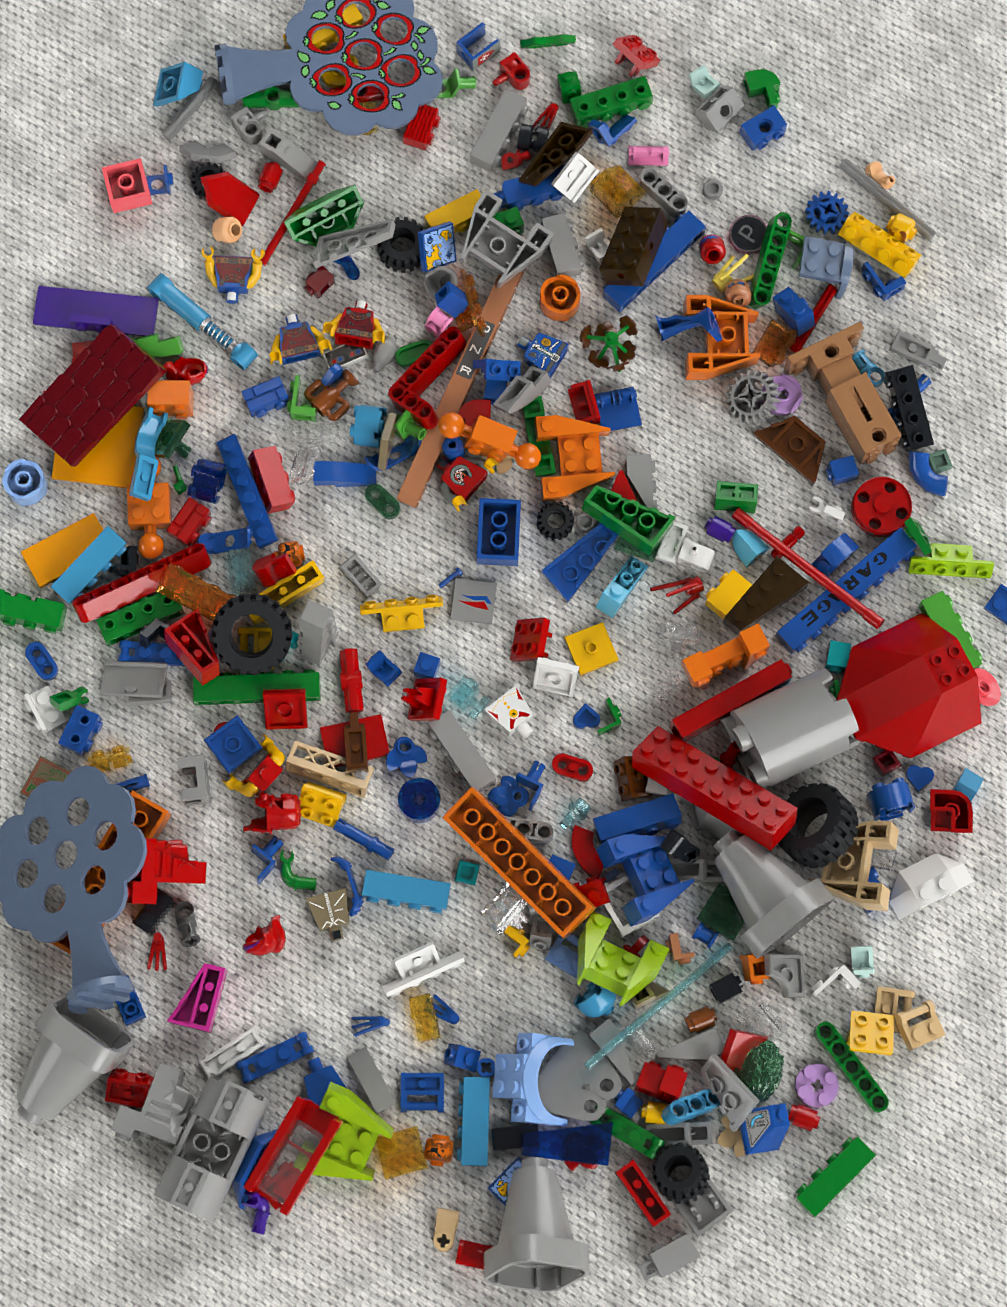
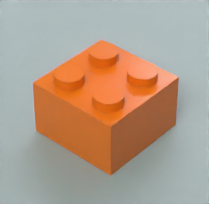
M158 380L148 390L147 405L154 408L153 414L161 417L163 413H167L168 417H175L180 420L193 417L194 393L190 381Z

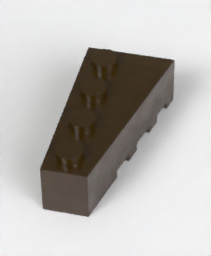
M777 556L724 617L722 623L738 636L739 632L755 625L781 605L804 591L810 582Z

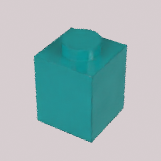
M831 640L828 644L825 669H829V672L834 674L844 672L848 664L851 644Z

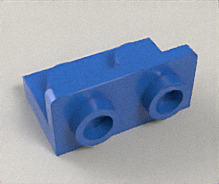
M473 360V369H481L485 380L512 382L517 375L521 376V361Z

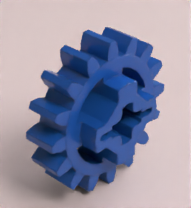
M821 191L819 197L813 195L812 201H808V208L805 209V214H807L805 220L811 221L809 227L815 226L816 233L823 230V235H826L827 231L834 234L835 228L840 231L842 225L847 220L846 218L849 216V212L846 211L848 204L843 205L844 198L838 199V193L831 196L830 191L827 192V195H824Z

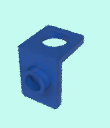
M163 165L164 174L146 177L151 195L171 193L170 185H174L173 174L169 173L167 165ZM156 179L163 182V186L159 190L151 187V183Z

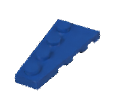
M600 523L542 569L541 573L568 603L618 538V535Z

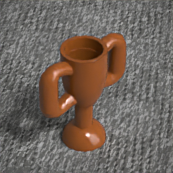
M347 369L343 371V380L335 387L324 386L321 379H317L304 392L305 398L310 401L313 408H316V411L324 417L326 415L331 421L339 420L350 408L349 402L340 397V393L348 385L357 386L359 384L356 377ZM320 386L323 387L324 390L316 397L312 396ZM337 403L343 404L336 412L331 413V410Z

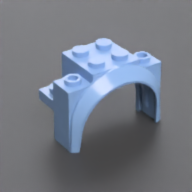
M519 1033L516 1054H496L492 1098L512 1100L510 1122L567 1126V1119L551 1115L543 1106L538 1092V1072L544 1056L554 1046L560 1047V1045L574 1046L573 1039L536 1033Z

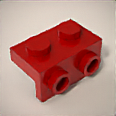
M598 875L587 878L586 884L581 886L579 882L573 884L595 907L611 902L604 881H607L606 877L599 879Z

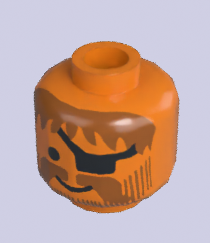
M297 541L280 543L278 551H274L276 557L287 553L295 567H300L302 561H305L303 545H299Z
M432 1134V1137L426 1140L424 1158L431 1161L430 1165L443 1167L444 1163H449L452 1160L454 1143L449 1140V1136Z

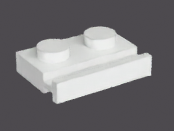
M575 152L551 185L575 203L599 170L579 153Z

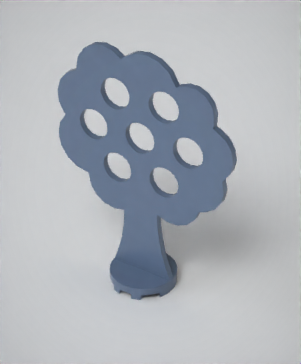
M87 765L73 770L68 774L64 782L51 780L40 784L29 795L25 803L23 815H14L8 818L0 827V901L3 906V915L7 923L13 928L29 931L35 939L44 943H55L64 939L68 934L72 960V989L67 993L66 998L69 1010L76 1014H88V1008L102 1010L114 1008L113 1002H127L130 1000L129 993L134 992L131 979L125 976L110 950L102 924L111 922L121 914L128 898L127 883L138 875L144 866L147 855L146 839L141 829L133 824L136 813L134 798L122 786L110 784L105 773L100 769ZM84 798L89 805L88 817L81 825L73 826L68 819L69 807L76 799ZM44 817L49 824L48 836L41 844L34 845L29 839L28 831L30 825L37 818ZM112 822L117 829L116 841L109 849L101 850L96 844L97 831L104 823ZM72 841L77 848L76 860L69 868L61 869L56 862L57 850L64 842ZM33 860L38 867L37 879L30 887L22 888L17 880L18 869L25 861ZM100 866L105 872L106 881L101 891L91 895L86 891L84 885L85 876L91 868ZM60 885L65 891L64 905L59 911L50 913L45 907V895L52 886Z

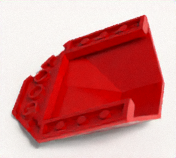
M920 613L851 647L850 657L845 667L841 688L836 700L847 699L859 728L853 734L856 740L871 743L875 747L889 752L893 751L911 759L982 723L978 676L958 638L924 613Z

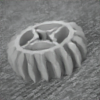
M748 370L747 376L743 372L740 373V379L736 377L733 379L736 382L734 385L728 384L732 389L726 392V395L730 397L725 400L727 404H730L728 411L733 412L732 416L738 418L739 422L743 423L745 421L747 425H750L752 421L755 425H758L759 419L762 422H766L765 416L773 417L771 410H778L774 406L775 403H780V400L776 398L780 395V391L776 390L779 387L778 384L773 383L774 378L772 376L768 377L766 372L761 374L759 370H755L754 373ZM755 382L763 383L767 391L758 390ZM765 401L764 405L760 408L761 403ZM740 403L748 404L751 412H744L740 407Z

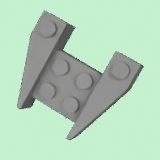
M485 189L474 206L460 264L463 265L469 255L473 256L502 275L497 284V288L500 289L542 256L551 242L554 233L536 223L526 239L494 219L503 200Z

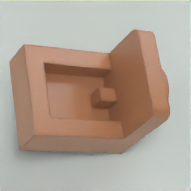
M678 933L669 934V940L665 941V945L670 948L668 953H671L672 961H678V965L691 963L690 959L695 957L694 952L682 954Z

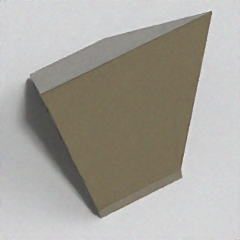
M651 982L631 998L630 1001L635 1011L672 992Z

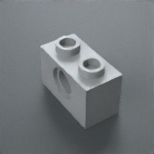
M721 85L695 113L707 130L718 132L726 126V123L739 113L744 104L733 87Z

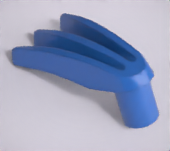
M434 994L433 997L446 1008V1011L432 1001H428V1004L443 1013V1015L427 1008L424 1011L451 1024H457L460 1019L459 1015Z
M383 1016L351 1018L354 1021L369 1020V1022L351 1026L353 1029L370 1026L353 1034L355 1037L383 1026L387 1027L390 1024V1020Z

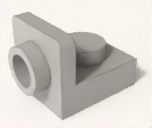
M534 915L530 934V947L538 950H550L554 929L540 915Z

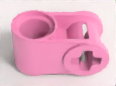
M437 306L427 318L424 327L429 333L433 332V336L438 338L454 318H449Z

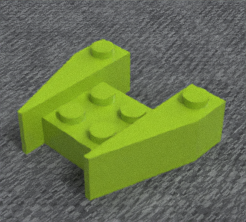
M593 911L578 940L577 984L580 985L583 978L621 996L622 999L619 1005L623 1006L656 978L670 948L650 939L642 958L603 940L612 920Z
M330 1081L319 1108L339 1116L338 1118L344 1122L338 1129L312 1175L372 1181L375 1170L365 1166L379 1134L391 1139L394 1128L351 1090ZM304 1140L301 1148L309 1153H314L318 1145ZM299 1151L293 1167L304 1170L310 1159Z

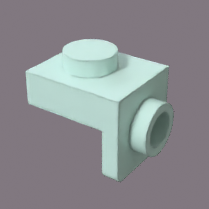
M705 65L689 74L692 89L705 100L721 86L719 82L709 75Z
M872 945L850 946L852 974L857 975V978L870 977V974H874Z

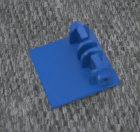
M634 387L594 394L600 414V426L609 427L611 431L642 425L636 399L637 392L636 389L634 390Z

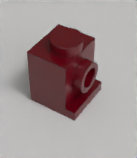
M320 266L316 272L313 271L307 276L306 286L303 289L309 296L312 297L314 295L319 299L335 283L334 275L324 266Z

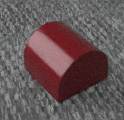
M885 750L872 758L873 765L882 777L900 768L902 765L893 751Z

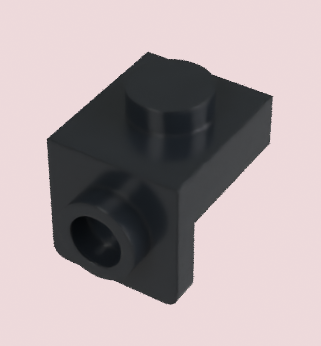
M129 545L126 547L127 550L121 555V564L110 567L109 572L116 573L118 577H123L136 571V565L139 561L137 546Z
M158 618L150 625H145L140 631V645L147 649L159 636L165 640L164 629L170 625Z

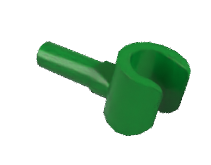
M173 466L178 481L173 484V487L178 495L187 490V486L180 475L178 466Z

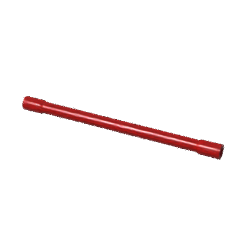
M738 508L733 513L732 518L752 531L844 602L875 629H879L885 620L872 609L867 608L754 521L746 512Z

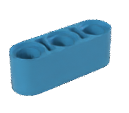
M709 1088L673 1101L662 1110L661 1115L666 1124L675 1125L709 1113L721 1104L717 1096L712 1094Z

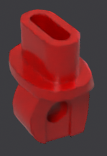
M517 150L516 153L508 152L504 154L501 158L502 170H511L522 166L524 161L532 159L530 152L525 151L521 153L520 150ZM509 158L513 159L511 163H508Z
M643 934L632 947L624 944L623 948L641 958L638 952L650 939Z

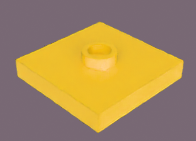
M603 622L564 637L575 665L579 666L578 673L580 676L619 661Z

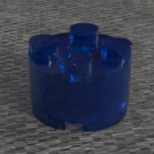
M204 458L198 459L197 464H194L191 470V476L194 478L193 483L189 484L187 495L193 499L217 504L220 499L217 493L224 487L227 469L224 468L227 465Z
M414 778L402 785L398 794V804L401 813L406 819L420 824L429 822L437 815L441 806V798L438 788L432 781L425 778ZM417 797H421L423 799L421 805H418V803L416 802Z

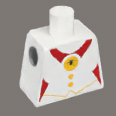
M516 685L485 709L486 716L509 736L517 730L525 739L534 732L527 723L532 719L533 714Z

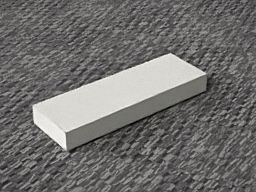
M252 1027L198 1063L209 1079L211 1073L219 1076L236 1063L265 1046L254 1027Z

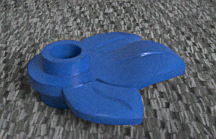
M408 737L398 738L394 743V749L388 753L386 758V765L389 771L399 768L400 772L408 778H412L415 775L417 763L427 762V755L424 749L414 745V742ZM401 744H405L407 746L406 751L401 750Z
M502 776L501 786L493 788L488 793V798L493 803L499 805L498 810L504 816L511 817L515 815L519 807H523L528 803L529 793L524 787L519 786L515 778ZM517 793L521 794V798L519 800L515 799V795Z

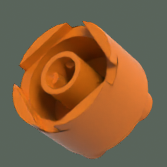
M562 274L545 280L540 289V308L545 316L554 321H568L577 313L581 297L577 282L570 276Z

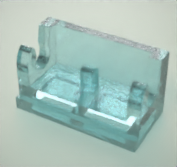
M250 548L229 550L227 563L232 596L239 595L240 592L251 593L256 587Z

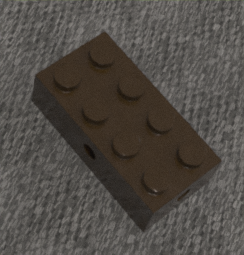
M624 207L599 268L607 285L644 286L668 226L661 208Z

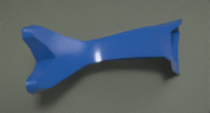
M709 307L694 316L688 317L674 315L668 318H660L655 315L661 333V341L698 326L710 333L717 342L722 340L716 318Z

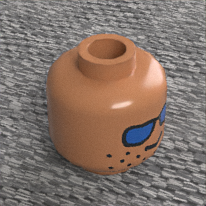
M734 279L728 282L724 288L725 300L746 307L751 301V291L748 283L742 279Z

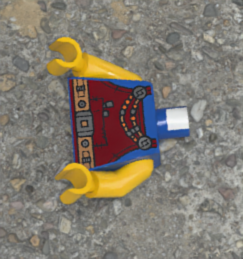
M203 247L202 256L206 258L204 260L206 275L211 284L218 288L219 293H226V303L237 304L238 294H248V290L253 288L260 279L262 261L260 260L264 257L265 251L262 249L261 256H257L255 254L256 248H254L251 252L252 257L214 256L213 259V247H210L211 254L209 255L204 253Z
M291 314L286 316L287 326L281 327L280 333L275 336L271 352L269 353L270 364L272 365V362L278 360L280 364L283 362V365L320 357L321 354H324V349L329 348L331 351L332 347L330 341L314 326H309L308 322L299 323L297 314Z

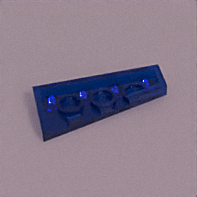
M613 1122L524 1133L521 1156L608 1166Z

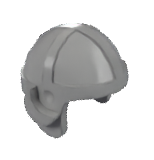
M439 266L430 273L426 272L423 278L425 290L433 299H435V294L447 281L459 288L458 275L447 266Z

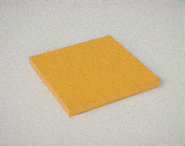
M133 406L76 467L70 466L55 452L51 479L127 488V485L131 484L137 457L134 449L135 440L144 418L145 409Z

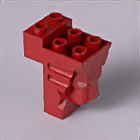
M145 838L147 855L144 866L138 875L127 883L128 898L126 903L156 904L157 882L206 884L207 862L189 860L188 847L180 839L166 841Z

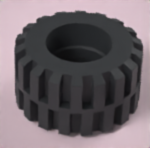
M396 217L393 238L377 244L378 254L381 262L385 263L388 269L392 267L394 272L401 269V273H406L405 269H409L412 272L414 271V266L417 268L421 266L418 232L423 230V226L420 223L417 225L414 219L408 221V217H404V220ZM402 237L414 242V246L406 252L394 250L391 244L394 240Z
M677 1143L676 1147L671 1144L668 1145L669 1149L665 1150L663 1148L660 1150L662 1154H657L655 1157L657 1163L652 1164L654 1170L652 1171V1177L662 1196H665L670 1202L674 1200L676 1204H680L681 1201L684 1204H688L690 1199H693V1201L698 1200L697 1195L702 1196L705 1193L703 1188H708L707 1180H710L708 1166L699 1150L696 1148L692 1149V1146L686 1144L684 1147L682 1143ZM682 1165L692 1167V1172L686 1180L681 1182L670 1180V1174L676 1167Z

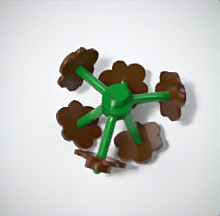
M628 315L619 318L620 330L618 332L610 321L598 324L594 335L591 333L590 325H587L581 331L580 342L583 343V348H589L591 340H599L601 344H605L602 350L590 351L588 360L597 368H612L613 372H621V370L625 369L624 365L629 364L627 360L635 358L636 354L634 351H636L637 347L630 340L625 341L623 344L618 342V337L623 332H626L628 336L638 333L635 321ZM608 348L612 349L615 361L613 366H609L608 361L610 358L605 355Z

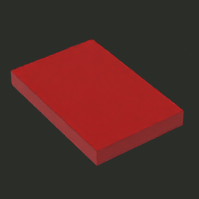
M382 715L358 719L359 724H364L366 731L367 759L372 760L386 757L390 751ZM350 721L321 727L320 731L324 750L346 758L344 728L345 725H350ZM342 763L334 765L335 768L346 766Z

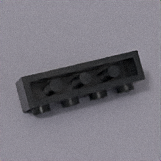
M909 365L885 372L884 384L891 394L889 402L891 408L895 409L896 417H894L897 428H900L902 448H905L906 451H913L934 445L914 366Z

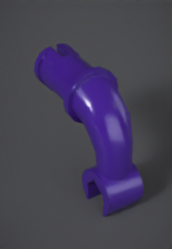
M246 1191L244 1194L248 1195L247 1202H242V1204L247 1207L256 1208L254 1209L255 1218L251 1232L265 1234L267 1219L271 1215L269 1201L258 1193Z

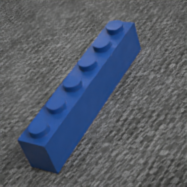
M687 211L685 214L681 213L675 219V224L670 228L667 227L644 286L604 285L603 298L619 313L705 234L706 226L690 211Z

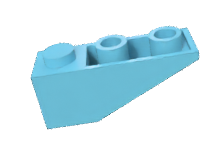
M631 555L602 593L596 608L614 618L649 566Z

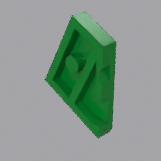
M913 518L904 521L907 526L904 530L909 538L917 542L925 556L931 553L932 549L930 548L929 538L919 522Z

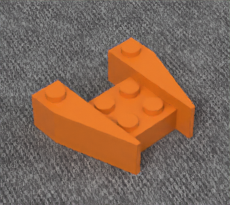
M686 295L683 302V316H694L709 307L716 318L722 340L717 342L705 330L706 353L687 354L685 359V380H708L757 364L760 353H749L748 323H755L759 312L708 295Z
M558 415L535 418L536 441L557 440L560 476L544 477L541 479L542 502L564 500L613 479L615 472H602L599 436L609 435L611 431L609 427Z
M758 623L739 632L737 638L705 653L699 651L683 659L681 665L692 687L705 690L710 680L721 675V671L726 668L732 670L741 664L744 670L748 669L759 658L767 654L770 644Z

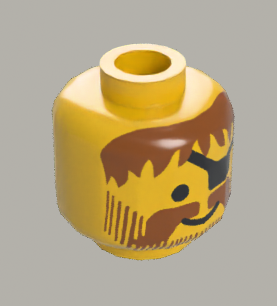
M902 213L896 216L892 215L886 226L887 233L903 243L908 239L912 240L917 232L915 221Z

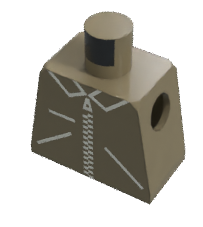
M346 888L306 898L320 932L329 930L331 942L344 939L341 927L349 925Z

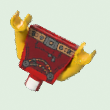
M362 300L356 301L355 308L346 307L343 313H339L331 322L323 324L322 334L328 332L333 337L335 332V344L351 345L373 350L375 341L385 343V332L379 320L374 318L373 311L367 310L368 304Z
M263 734L265 739L262 743L259 742L267 753L242 781H238L230 773L228 774L230 777L228 781L222 780L229 790L234 789L246 797L258 796L283 771L282 764L285 761V756L267 735Z

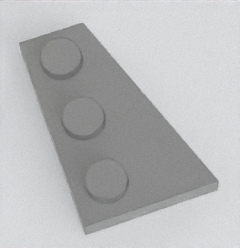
M714 1054L710 1056L700 1071L712 1094L717 1096L721 1104L720 1109L722 1113L727 1115L731 1123L729 1126L732 1132H735L760 1100L719 1056Z

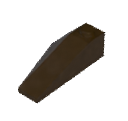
M560 122L518 180L519 183L536 187L569 161L574 153L584 146L592 135L593 130Z

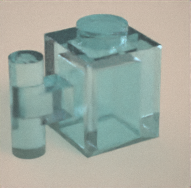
M463 676L447 694V699L462 712L468 706H471L473 709L468 715L474 720L488 705L490 699L483 696L478 701L476 697L480 694L479 685L472 678L467 679Z

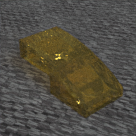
M428 993L409 998L411 1017L415 1020L418 1042L441 1038L431 995Z

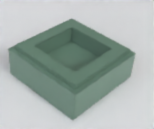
M946 449L929 455V465L936 474L953 468Z

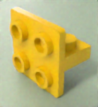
M307 781V784H303L300 794L301 817L334 828L346 802L347 795Z
M852 1010L850 1013V1029L846 1040L849 1050L892 1055L894 1016Z

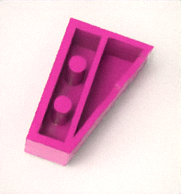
M204 963L167 1022L212 1033L228 970Z

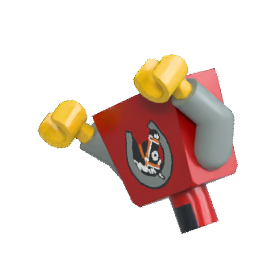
M459 456L451 463L443 457L438 462L437 467L444 472L441 476L440 488L445 501L454 506L456 511L459 512V505L467 506L466 502L487 479L488 472L486 470L494 474L495 470L492 466H499V463L494 458L482 459L467 456L464 458Z

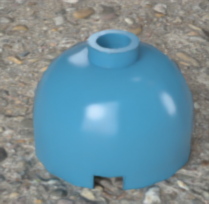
M590 982L586 986L588 989L583 996L580 993L577 995L574 1005L580 1012L591 1018L602 1015L608 1016L614 1010L613 1005L617 994Z

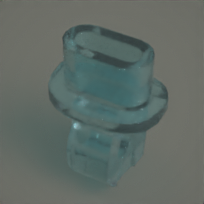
M578 798L575 802H570V812L564 816L559 824L566 829L577 818L580 821L585 820L586 814L591 810V807L582 798Z

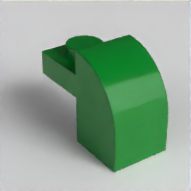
M766 69L745 72L743 82L748 98L764 94L767 107L770 108L775 105L777 108L778 103H780L778 91L781 82L776 74Z

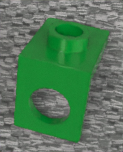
M610 697L605 700V704L614 723L597 730L598 736L620 727L622 723L619 718L622 716L620 709L617 705H613Z

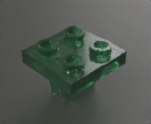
M718 883L697 920L714 931H718L719 934L733 942L744 925V921L728 888Z

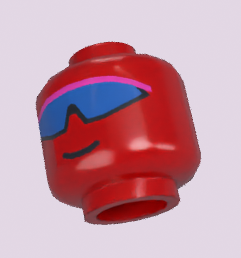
M707 235L699 243L700 256L707 264H718L724 259L726 255L725 244L718 235Z

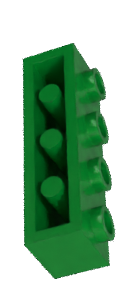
M642 76L571 98L569 107L576 125L587 128L589 127L588 123L593 119L606 122L611 120L613 116H625L636 109L645 110L652 105L653 95L646 76Z
M174 587L163 588L154 596L150 597V595L139 599V602L135 604H127L119 608L120 610L113 613L110 612L97 619L96 621L106 644L111 646L120 642V640H125L139 634L145 625H150L156 618L162 622H167L184 615L185 612Z
M858 1136L853 1139L849 1137L841 1145L843 1149L838 1154L834 1152L826 1160L828 1165L823 1170L819 1167L810 1176L813 1180L808 1185L803 1183L795 1191L797 1196L794 1199L812 1218L816 1217L876 1156Z

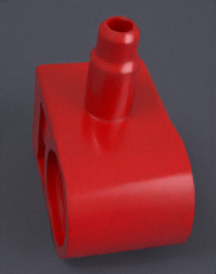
M514 52L499 62V71L502 74L492 81L493 85L497 86L507 80L514 89L524 90L530 84V70L517 53ZM521 75V76H524L525 78H524V79H517L516 76Z

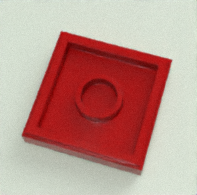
M305 688L263 690L266 730L308 728Z

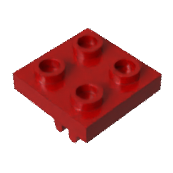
M636 35L616 38L612 44L620 51L614 63L617 65L621 64L627 57L635 64L629 73L631 78L635 77L640 70L656 67L661 61L657 57V53L642 44V39Z
M542 617L517 620L510 660L522 662L538 660V657L548 658V653L544 652L547 637L552 638V633L548 632L550 619Z
M442 677L415 679L413 689L403 688V692L407 696H402L401 700L410 705L408 720H440L447 679Z

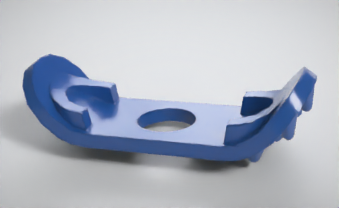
M409 435L403 443L393 447L391 454L399 452L401 455L397 459L389 457L386 470L415 455L419 450L421 440ZM378 454L374 456L367 455L364 458L367 465L372 467L373 470L383 471L378 470Z
M246 526L242 529L225 532L204 533L197 539V544H204L208 554L247 549L252 543V530L250 526ZM232 535L235 539L234 544L227 547L225 543L226 538Z
M331 857L330 861L338 863L340 868L347 872L355 896L352 898L353 907L349 912V915L353 917L357 912L361 911L359 908L364 901L361 900L363 897L360 896L351 870L352 865L342 857Z

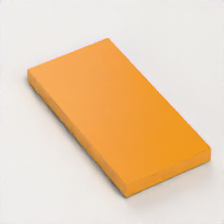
M94 513L21 551L40 588L56 581L103 531Z

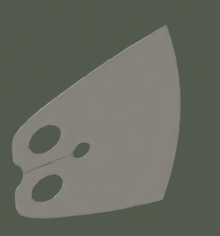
M582 1029L571 1038L574 1040V1046L563 1045L542 1070L538 1077V1092L541 1102L548 1112L578 1120L595 1121L606 1111L607 1101L615 1098L620 1092L622 1083L607 1057ZM604 1079H610L614 1084L613 1089L609 1092H604L600 1089V1082ZM588 1084L589 1090L584 1091L582 1085ZM588 1100H594L598 1105L597 1110L593 1113H588L584 1109V1104Z

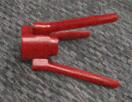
M698 576L651 587L650 591L683 585L681 588L666 593V597L685 591L687 596L691 595L690 598L673 611V614H677L693 600L699 598V593L704 591L703 583Z

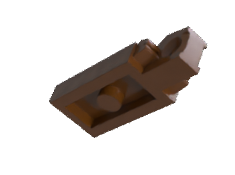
M358 712L349 713L350 725H345L344 728L347 771L367 770L368 759L364 724H359Z

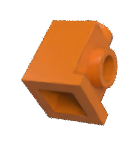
M753 953L739 955V959L742 962L744 981H750V984L753 985L761 984L763 979L771 978L765 976L764 955L758 959Z

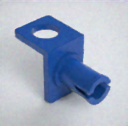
M533 761L527 776L519 772L516 776L518 783L536 791L530 803V811L534 808L544 786L538 780L546 766L541 763L538 770H536L539 761Z
M273 836L263 849L255 844L251 847V852L268 865L257 877L258 884H261L274 869L276 861L272 859V856L284 845L280 839L277 841L278 837Z

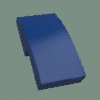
M134 986V992L129 993L130 1000L127 1002L115 1001L126 1026L146 1018Z

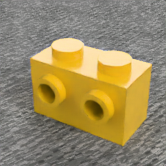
M734 569L730 573L725 572L719 579L720 585L716 589L712 587L705 596L707 598L705 605L723 620L752 586L749 581Z

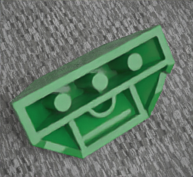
M354 184L334 190L297 209L284 221V224L292 240L317 247L320 236L354 228L364 202Z

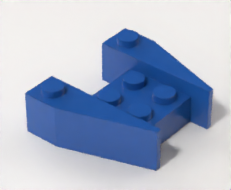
M624 834L608 839L596 848L604 868L622 863L637 897L622 907L631 927L649 921L695 882L694 878L679 882L666 851L660 847L666 836Z

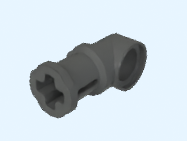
M187 901L180 902L175 907V918L178 929L182 934L181 943L183 946L192 947L201 940L196 932L197 923L194 906ZM188 909L190 914L183 916L179 914V911Z

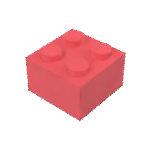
M141 158L102 167L113 213L153 204Z

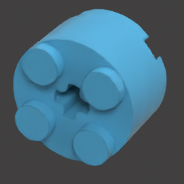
M355 406V424H352L350 427V436L353 437L355 445L380 448V439L385 426L384 417L388 416L385 407Z

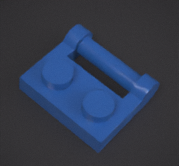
M401 1073V1113H407V1111H437V1113H444V1073ZM407 1095H437V1102H407Z

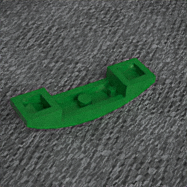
M538 396L523 407L528 442L537 446L541 452L540 463L534 468L535 476L542 477L556 474L550 441H536L535 418L545 416L542 396Z

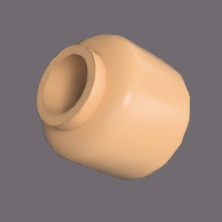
M220 217L213 223L212 234L217 242L235 243L241 237L242 226L234 217Z

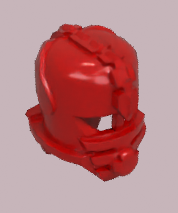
M260 793L258 798H255V804L265 809V817L252 819L250 825L243 826V831L269 832V834H272L273 830L296 829L301 824V800L297 795L290 793L281 794V797L277 798L274 795H268V793Z

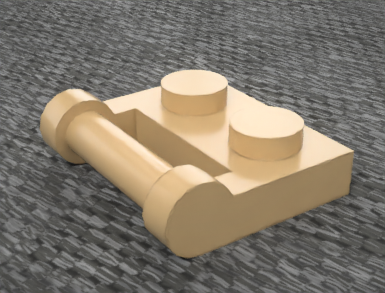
M878 986L876 989L874 1013L894 1016L897 1013L898 997L904 998L902 1012L911 1010L912 999H915V992ZM894 1020V1033L901 1034L898 1027L895 1026Z
M931 1000L924 1001L922 1005L907 1012H899L894 1015L895 1023L908 1051L946 1035L936 1015L935 1005ZM925 1013L927 1020L910 1027L908 1026V1020Z

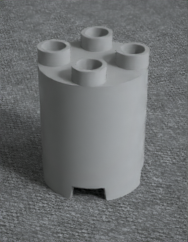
M821 668L731 711L730 716L720 720L722 729L729 742L736 741L739 749L744 752V754L736 758L738 767L744 777L747 779L751 778L754 783L763 788H770L860 744L858 740L856 741L851 737L859 728L847 699L837 701L831 693H828L824 684L833 679L828 670Z

